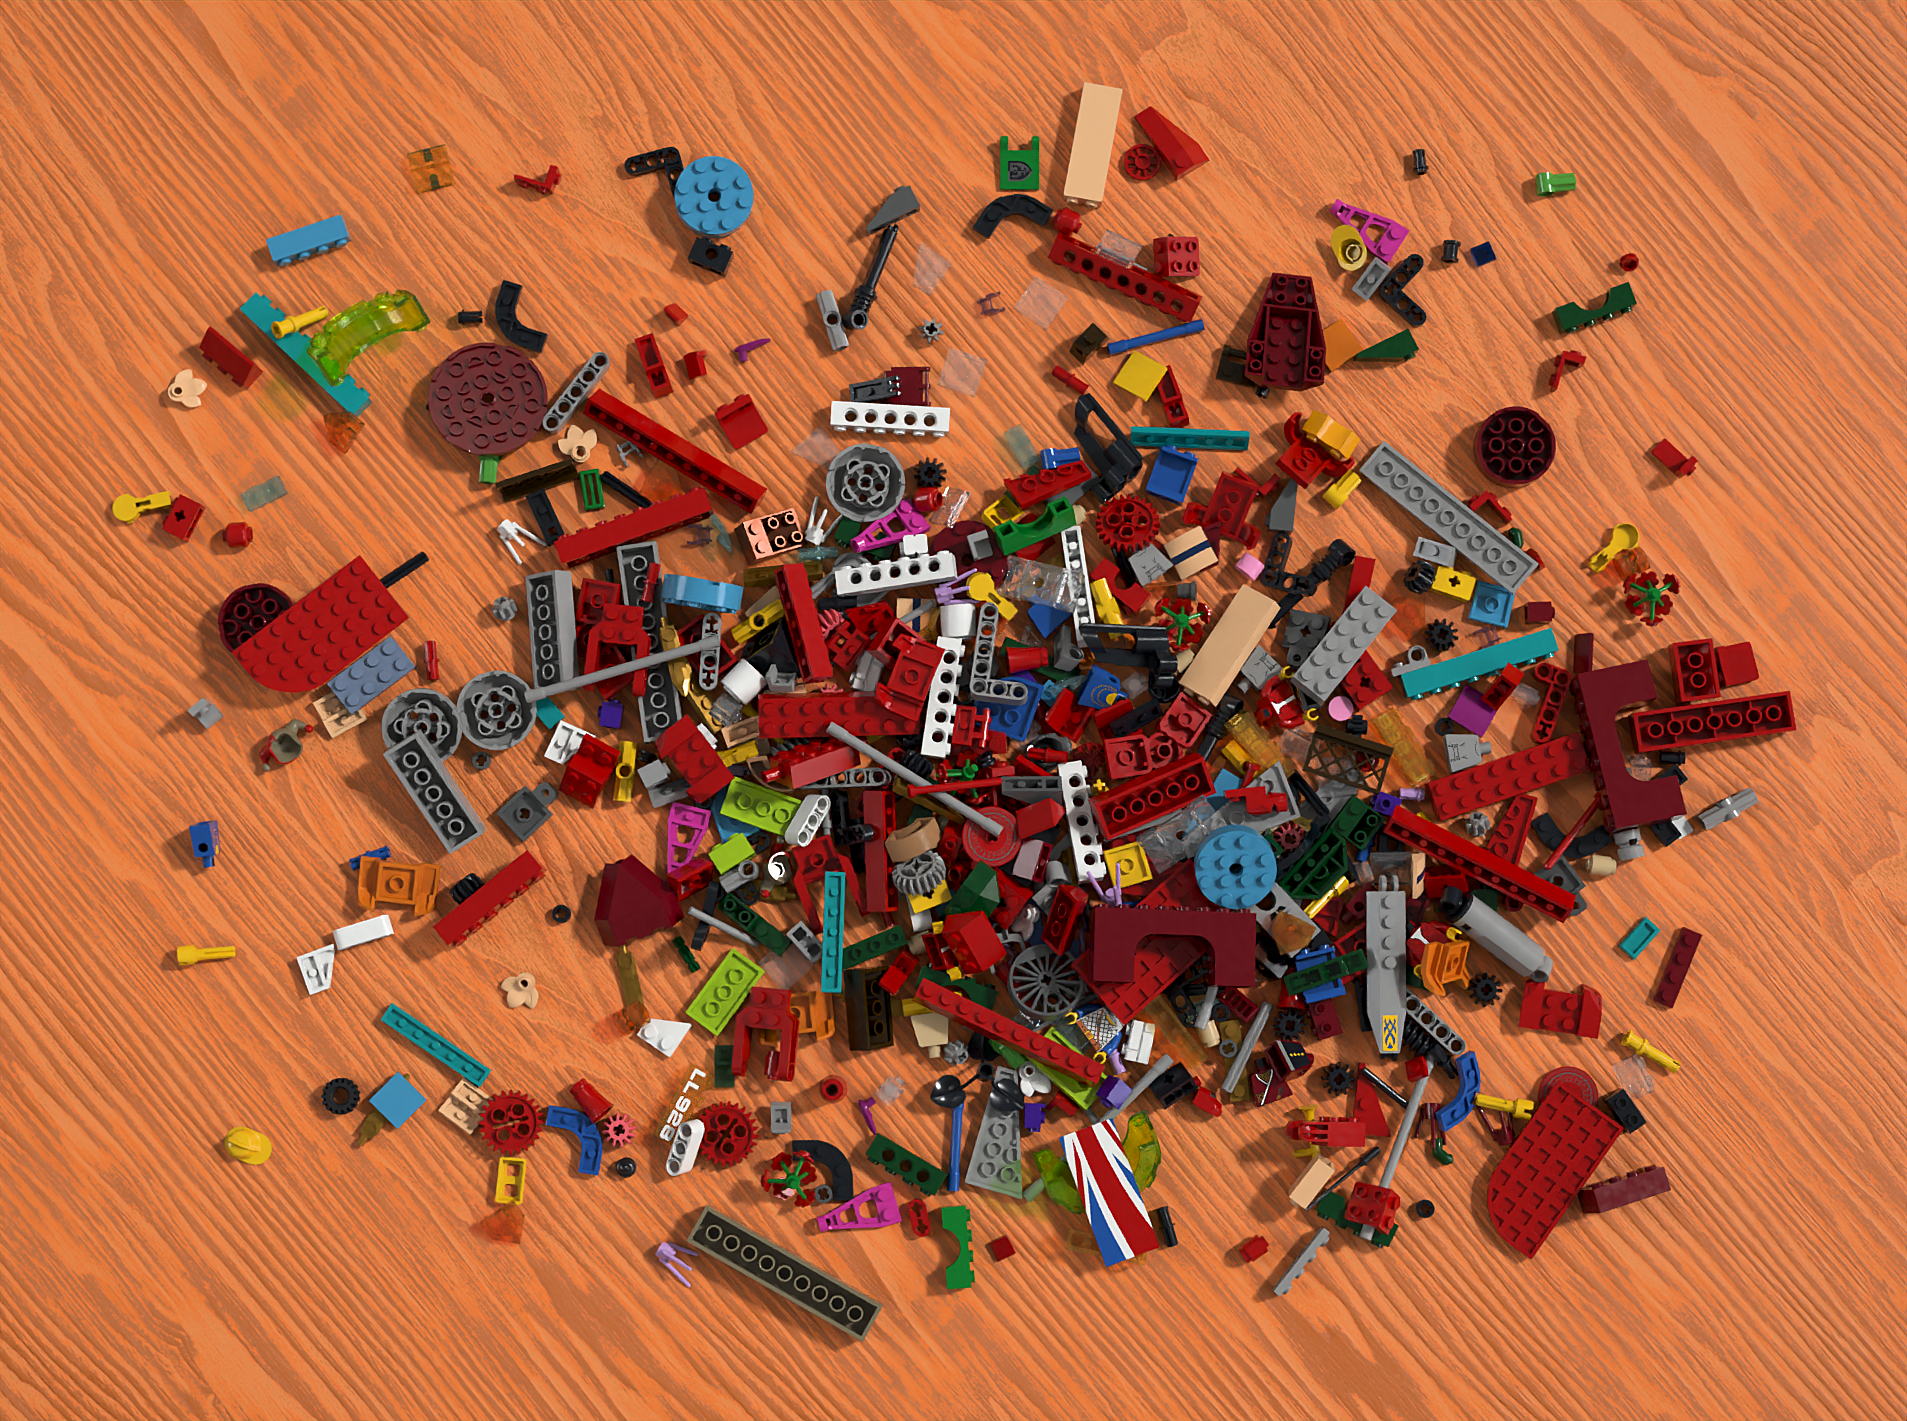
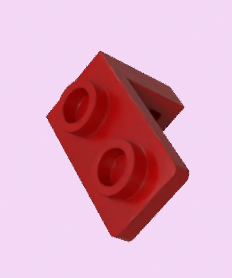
M550 165L545 183L516 174L514 175V180L519 187L525 189L532 187L537 192L546 195L547 193H554L555 186L560 184L562 174H560L557 166Z
M1563 350L1560 355H1557L1554 361L1556 371L1555 374H1551L1549 385H1551L1550 391L1555 392L1557 390L1564 364L1581 368L1585 364L1586 356H1582L1581 352L1574 350L1570 352Z
M1665 438L1651 451L1679 479L1685 475L1690 476L1696 469L1694 465L1698 460L1693 455L1687 459Z
M1239 467L1235 469L1234 474L1236 477L1258 485ZM1274 473L1263 487L1259 486L1255 496L1257 498L1259 496L1264 498L1269 492L1273 494L1280 486L1278 484L1280 477Z
M1486 490L1482 495L1478 496L1476 494L1468 501L1470 504L1468 508L1473 512L1486 502L1506 525L1513 520L1510 517L1512 516L1511 512L1506 507L1502 508L1499 505L1498 498L1492 492L1489 493Z
M903 949L878 982V985L890 994L895 995L920 960L906 949Z

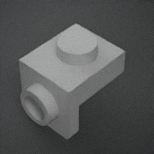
M771 664L769 671L766 672L765 681L769 685L770 692H793L798 676L797 673H778L776 664Z
M771 1102V1133H790L792 1125L791 1102Z

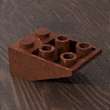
M794 508L743 522L734 529L748 566L807 545Z

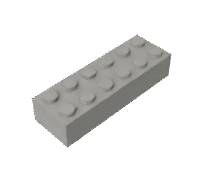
M552 570L525 576L534 689L579 677L571 571ZM580 687L567 690L564 692L580 690Z
M1365 586L1294 674L1290 682L1321 706L1397 610Z
M421 729L383 753L449 854L485 832L487 828Z

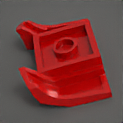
M900 634L892 644L894 650L900 652L887 687L877 682L875 699L877 704L885 710L917 723L945 649L915 637Z
M687 714L669 727L655 741V747L661 761L667 756L670 757L691 785L686 790V794L697 803H702L735 779L724 761Z
M1532 979L1526 981L1518 1027L1550 1030L1598 1039L1602 1016V996L1596 989L1582 984L1581 994L1544 989L1545 982H1536Z

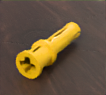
M320 306L295 317L287 316L283 321L272 322V333L278 339L283 338L285 334L296 333L300 327L327 318L328 310L325 309V306Z
M1628 1030L1621 1041L1622 1046H1628L1635 1051V1054L1648 1057L1673 1074L1678 1071L1681 1065L1680 1062L1650 1045L1647 1039H1641L1633 1034L1632 1030Z

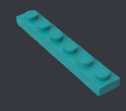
M1131 426L1130 442L1133 446L1161 447L1171 445L1176 448L1248 450L1250 438L1249 431Z
M825 871L821 993H841L846 872Z
M391 1003L381 1018V1021L479 1087L482 1086L492 1071L394 1003Z

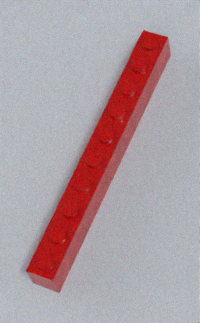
M600 388L588 399L583 412L584 415L746 512L752 514L761 504L767 488Z
M1398 805L1394 807L1387 819L1384 833L1562 923L1565 922L1573 910L1576 895Z
M925 978L920 982L912 1001L1092 1089L1098 1084L1105 1068L1104 1065Z

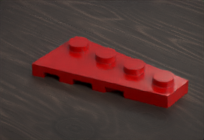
M1081 460L1057 466L1055 470L1044 469L1040 470L1038 474L1028 476L1027 473L1020 475L1018 479L1011 480L1007 478L1003 479L1005 487L1020 508L1024 510L1091 479L1092 473Z
M1524 793L1516 795L1485 850L1518 866L1538 798Z

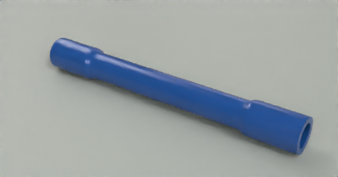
M1202 319L1191 321V323L1187 322L1183 325L1108 343L1107 348L1110 355L1117 354L1135 347L1205 330Z
M964 1102L960 1106L952 1108L947 1191H959V1164Z

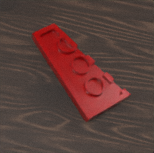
M935 718V720L939 723H943L945 721L944 719L940 720ZM975 727L974 732L980 733V728ZM988 729L989 741L986 742L985 749H979L978 740H973L972 747L951 744L950 755L946 756L958 755L966 750L973 751V755H980L986 751H992L993 754H1006V733ZM935 733L932 736V740L937 743L941 742L944 738L941 733ZM948 735L947 743H951L952 736Z

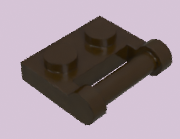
M1224 344L1215 379L1253 389L1255 383L1244 376L1245 365L1227 361L1228 355L1246 360V352L1230 348L1229 345Z

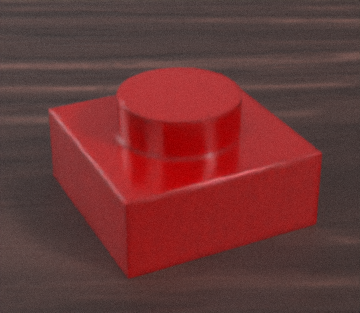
M1419 1056L1405 1062L1408 1081L1413 1083L1429 1076L1425 1057Z

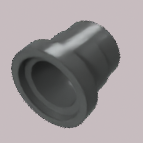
M1196 581L1178 584V598H1188L1196 601Z

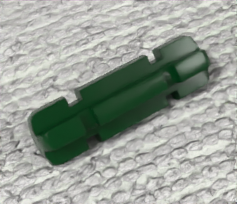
M678 936L672 943L675 948H678V952L685 964H688L690 972L695 973L700 969V965L697 961L695 962V957L688 946L684 944L683 938Z

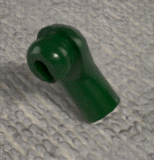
M1512 527L1509 529L1508 535L1512 538L1513 544L1521 549L1524 545L1523 533L1519 528Z
M1436 1138V1147L1432 1148L1433 1157L1442 1165L1452 1164L1454 1161L1453 1155L1448 1154L1442 1149V1138Z

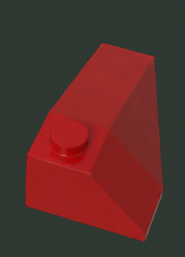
M1152 106L1134 116L1176 181L1209 161V158L1195 140Z

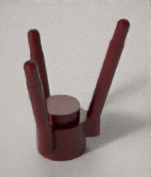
M1476 1105L1482 1119L1492 1134L1493 1141H1498L1499 1146L1513 1143V1136L1515 1134L1512 1113L1507 1112L1508 1126H1506L1503 1111H1499L1502 1127L1496 1129V1133L1481 1106Z
M1424 1103V1108H1420V1116L1414 1138H1418L1424 1115H1426V1119L1431 1120V1146L1435 1148L1437 1120L1435 1113L1440 1110V1104ZM1440 1131L1443 1145H1446L1445 1132Z

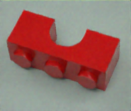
M1104 557L1090 574V583L1105 578L1112 597L1122 605L1121 608L1127 614L1133 613L1136 616L1149 601L1151 594L1136 582L1127 590L1117 588L1114 581L1120 574V569Z

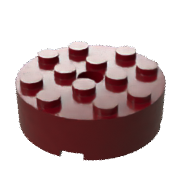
M1519 406L1500 409L1488 417L1478 429L1473 443L1474 460L1480 472L1492 483L1505 488H1521L1538 480L1551 466L1556 452V440L1549 423L1536 411ZM1510 444H1517L1519 451L1515 452L1512 450Z
M959 521L948 525L937 534L930 546L929 556L937 555V552L949 551V553L955 556L957 577L976 568L977 571L975 573L987 572L994 582V590L998 589L1006 573L1008 558L1007 555L1004 556L999 548L995 533L989 526L977 521ZM986 530L993 555L974 561L967 536ZM966 557L973 560V564L969 567L964 566L962 560ZM939 563L932 564L930 568L931 572L939 569ZM970 576L948 587L952 589L964 587ZM939 582L934 584L937 586V588H939V584H943L946 582ZM965 590L953 594L954 598L952 599L962 600L971 598Z
M264 583L245 585L236 589L226 598L218 615L220 638L230 652L234 651L295 604L294 600L277 587ZM259 619H263V627L256 628V622Z

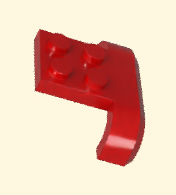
M1294 412L1284 425V435L1291 446L1275 464L1304 489L1321 472L1331 477H1340L1346 474L1355 464L1353 457H1349L1346 461L1336 460L1320 445L1309 441L1306 438L1307 434L1302 431L1299 425L1302 413Z
M1222 471L1208 506L1189 502L1182 520L1185 525L1192 523L1202 527L1220 521L1221 535L1242 543L1246 546L1247 550L1254 549L1261 536V531L1250 523L1245 522V519L1259 485Z

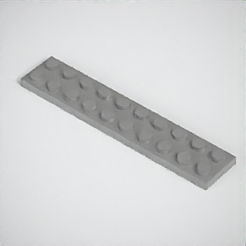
M1385 441L1360 468L1359 473L1450 546L1455 547L1460 554L1510 594L1514 595L1539 565V563Z

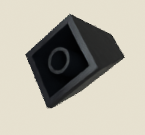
M782 618L757 634L746 660L764 676L769 671L771 664H776L778 673H797L798 679H802L788 624Z

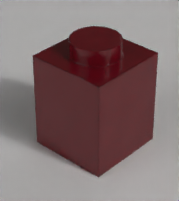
M1551 601L1527 602L1524 604L1525 624H1549L1552 622V618H1555V608L1552 606Z

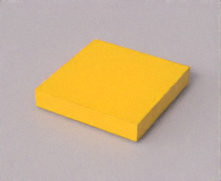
M1134 350L1113 383L1132 395L1147 401L1168 369L1164 365Z
M1141 840L1103 851L1113 887L1116 886L1117 863L1120 864V888L1153 879Z

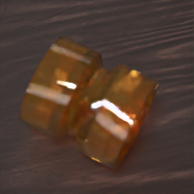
M1639 546L1629 550L1627 555L1623 553L1613 558L1614 567L1623 581L1636 572L1640 574L1650 569L1649 560L1643 549Z
M639 1000L628 1005L627 1010L623 1008L613 1014V1020L617 1029L625 1037L635 1032L636 1027L642 1028L651 1022L646 1007Z

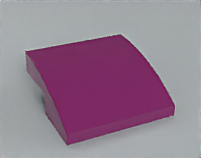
M1466 684L1447 718L1482 738L1497 711L1481 700L1482 693Z

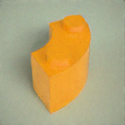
M1313 410L1302 428L1307 434L1306 438L1313 443L1318 442L1330 450L1329 453L1336 458L1341 456L1348 459L1360 441L1352 430L1340 425L1329 415Z

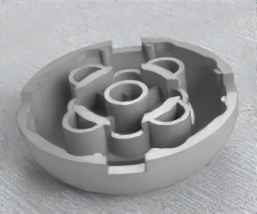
M867 443L856 444L841 451L831 462L826 477V490L832 505L840 514L857 522H874L891 514L899 505L905 489L904 472L897 458L887 449ZM867 467H870L873 470L871 475H866L864 473V470ZM850 478H854L856 480V484L854 486H850L848 484V480ZM868 482L869 487H862V484ZM877 484H882L884 486V489L882 491H877L875 489V486ZM862 494L866 495L867 501L860 502L859 496Z
M498 670L479 674L471 679L462 689L456 707L461 716L462 732L474 744L489 750H504L522 742L531 732L537 715L536 701L527 703L524 695L525 691L531 690L529 686L518 676ZM493 694H498L499 700L497 702L491 701ZM510 704H514L516 706V710L514 712L508 711V706ZM497 708H500L502 711L500 715L495 714ZM482 711L488 712L489 715L486 719L481 718L480 714ZM499 721L505 722L504 729L497 727Z
M415 688L401 693L388 705L382 719V736L387 748H391L407 738L410 731L416 732L421 729L443 762L454 753L460 743L462 720L458 709L447 696L433 689ZM411 712L418 713V719H412ZM432 713L438 715L437 721L431 720L430 716ZM421 723H425L427 729H423ZM430 733L436 734L437 739L435 741L430 740Z

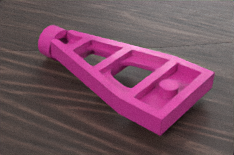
M1338 198L1329 211L1343 225H1351L1354 228L1356 227L1350 223L1352 215L1356 214L1365 218L1366 223L1363 228H1356V230L1359 232L1366 249L1387 265L1409 232L1408 229L1394 220L1345 204ZM1340 208H1343V212H1342V213H1339V212H1338V211L1340 210ZM1375 224L1384 228L1385 233L1379 242H1373L1367 236L1366 229L1369 225Z
M906 498L900 501L897 508L891 514L874 521L860 535L852 538L850 543L856 553L903 542L904 535H914L915 537L916 534L928 532L931 526L910 499ZM893 518H897L906 530L893 533L887 526V523ZM881 528L887 537L876 540L871 533Z
M672 802L668 818L667 874L691 862L707 832L712 811ZM680 825L695 829L692 840L687 844L680 843L677 839V828ZM677 846L688 850L686 858L682 863L675 862L673 859L674 850Z
M891 1182L871 1187L828 1214L817 1217L821 1232L828 1231L829 1229L884 1227L902 1221ZM870 1199L874 1200L878 1209L877 1217L863 1218L859 1212L860 1205ZM853 1208L857 1219L852 1222H842L840 1213ZM826 1218L831 1221L829 1226L827 1225Z

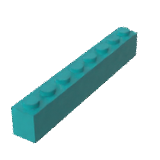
M255 292L240 310L357 419L372 403L368 398L370 394L363 387L358 389L354 385L356 381L349 374L343 375L340 372L343 368L334 360L331 363L326 358L328 354L322 348L316 349L312 345L314 341L307 334L302 336L297 331L293 334H285L281 339L276 338L272 333L271 324L275 321L285 320L284 317L286 315L278 307L276 309L270 306L272 301L264 294L260 296Z
M1548 628L1398 676L1405 699L1411 698V701L1423 698L1422 694L1427 692L1433 695L1442 692L1441 688L1446 686L1449 689L1461 686L1460 682L1465 680L1468 683L1479 680L1478 676L1484 674L1487 677L1497 675V670L1503 669L1508 662L1517 668L1516 664L1524 663V666L1535 663V659L1542 657L1543 660L1554 657V653L1559 649L1552 628Z

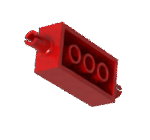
M834 736L813 739L808 744L796 745L791 750L779 751L776 755L769 757L771 769L762 771L761 779L765 784L775 780L785 786L796 789L861 765L860 754L857 749ZM866 736L858 737V739L869 745Z

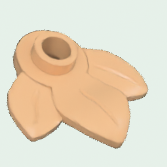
M183 370L176 375L175 383L169 386L168 396L172 401L182 402L186 407H198L201 405L198 396L205 391L207 383L201 379L193 378L192 370ZM180 389L182 393L176 394L174 391Z
M571 425L568 430L567 439L558 440V445L564 454L571 455L574 461L583 463L589 459L590 450L597 443V435L594 429H590L584 434L579 427ZM583 450L584 455L578 456L577 452Z
M523 972L517 977L510 976L503 981L501 988L509 992L507 1003L510 1008H516L523 1003L532 1009L536 1006L539 993L535 988L536 981L532 974ZM522 980H526L528 985L524 986Z

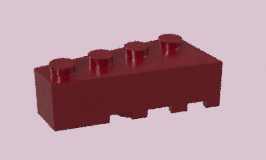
M1653 1164L1645 1166L1644 1171L1638 1172V1170L1627 1172L1626 1176L1623 1177L1615 1176L1609 1178V1181L1593 1183L1589 1187L1582 1188L1578 1193V1198L1583 1214L1603 1213L1670 1191L1671 1188L1665 1168L1656 1167Z

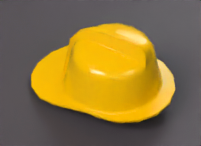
M1351 225L1338 226L1331 235L1333 251L1341 267L1349 271L1357 270L1366 261V246L1356 228Z
M242 1126L231 1129L226 1135L224 1142L228 1154L253 1165L262 1164L267 1161L272 1151L271 1142L265 1135Z

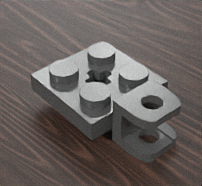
M1291 609L1281 645L1282 648L1289 649L1287 663L1291 669L1298 670L1326 636L1331 620L1330 617ZM1305 628H1308L1309 631H1311V634H1307L1306 637H1303V633H1301V631Z
M546 782L538 785L533 791L524 786L497 814L525 842L554 815L547 807L557 799L559 793L550 783ZM546 790L549 791V795H548V796H545V795H544V792H545ZM522 809H529L530 817L528 819L526 817H524L523 819L520 817L522 815Z
M1563 854L1550 870L1542 867L1534 873V875L1550 883L1554 882L1553 877L1555 876L1563 879L1560 888L1576 895L1575 902L1579 904L1578 909L1571 911V916H1577L1587 909V904L1579 893L1586 885Z

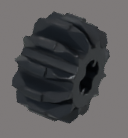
M927 457L926 464L920 460L918 462L920 467L914 468V471L918 474L913 475L914 479H920L917 482V486H921L924 483L923 487H928V485L934 487L936 484L938 488H941L942 485L939 481H946V478L942 475H945L947 470L941 469L944 464L941 462L936 465L937 458H934L933 462L930 463V459ZM928 470H932V473L935 472L933 478H928V475L925 476Z
M1418 560L1416 563L1413 562L1408 571L1404 573L1405 578L1403 582L1409 591L1421 595L1432 586V583L1436 580L1437 572L1429 562Z
M1435 619L1434 625L1432 623L1428 624L1430 630H1426L1424 634L1430 636L1425 639V642H1432L1429 646L1430 649L1436 645V652H1440L1441 648L1447 652L1449 650L1448 646L1452 648L1455 646L1453 641H1457L1458 637L1453 634L1458 632V629H1451L1454 624L1453 622L1446 625V619H1443L1441 624L1438 619ZM1440 631L1445 633L1443 640L1437 636Z
M908 749L903 754L899 762L900 765L925 780L931 775L934 768L933 763L911 749Z
M470 873L452 887L450 894L454 901L460 905L484 884L475 873Z
M1484 973L1482 979L1481 975L1477 974V981L1470 980L1474 987L1467 988V990L1474 992L1469 995V998L1477 997L1474 1003L1479 1004L1481 1001L1482 1007H1486L1487 1001L1490 1005H1494L1493 998L1500 1000L1496 992L1501 993L1502 989H1497L1496 986H1499L1501 982L1497 981L1494 983L1495 975L1489 978L1488 973ZM1486 984L1489 992L1483 995L1484 992H1481V987H1484Z
M1286 1009V1016L1282 1011H1279L1281 1019L1278 1017L1273 1018L1274 1021L1279 1022L1278 1025H1272L1274 1029L1279 1028L1274 1035L1278 1036L1282 1033L1280 1040H1285L1287 1036L1288 1041H1293L1292 1036L1296 1040H1300L1297 1033L1304 1035L1305 1031L1301 1030L1300 1027L1307 1026L1306 1023L1299 1022L1304 1019V1016L1301 1015L1296 1018L1297 1010H1294L1292 1016L1290 1009ZM1287 1020L1288 1022L1294 1023L1292 1025V1031H1290V1029H1285V1026L1287 1025Z
M1337 1062L1336 1068L1333 1063H1330L1331 1071L1326 1068L1323 1069L1324 1073L1328 1075L1327 1077L1321 1076L1322 1080H1327L1322 1086L1323 1088L1330 1086L1328 1089L1329 1094L1335 1089V1096H1339L1341 1089L1342 1093L1346 1095L1347 1090L1345 1087L1353 1089L1349 1081H1356L1355 1078H1349L1350 1075L1354 1074V1071L1346 1072L1349 1068L1347 1064L1341 1069V1062ZM1338 1073L1341 1074L1340 1077H1343V1081H1339V1085L1336 1084L1337 1081H1334V1077H1337Z

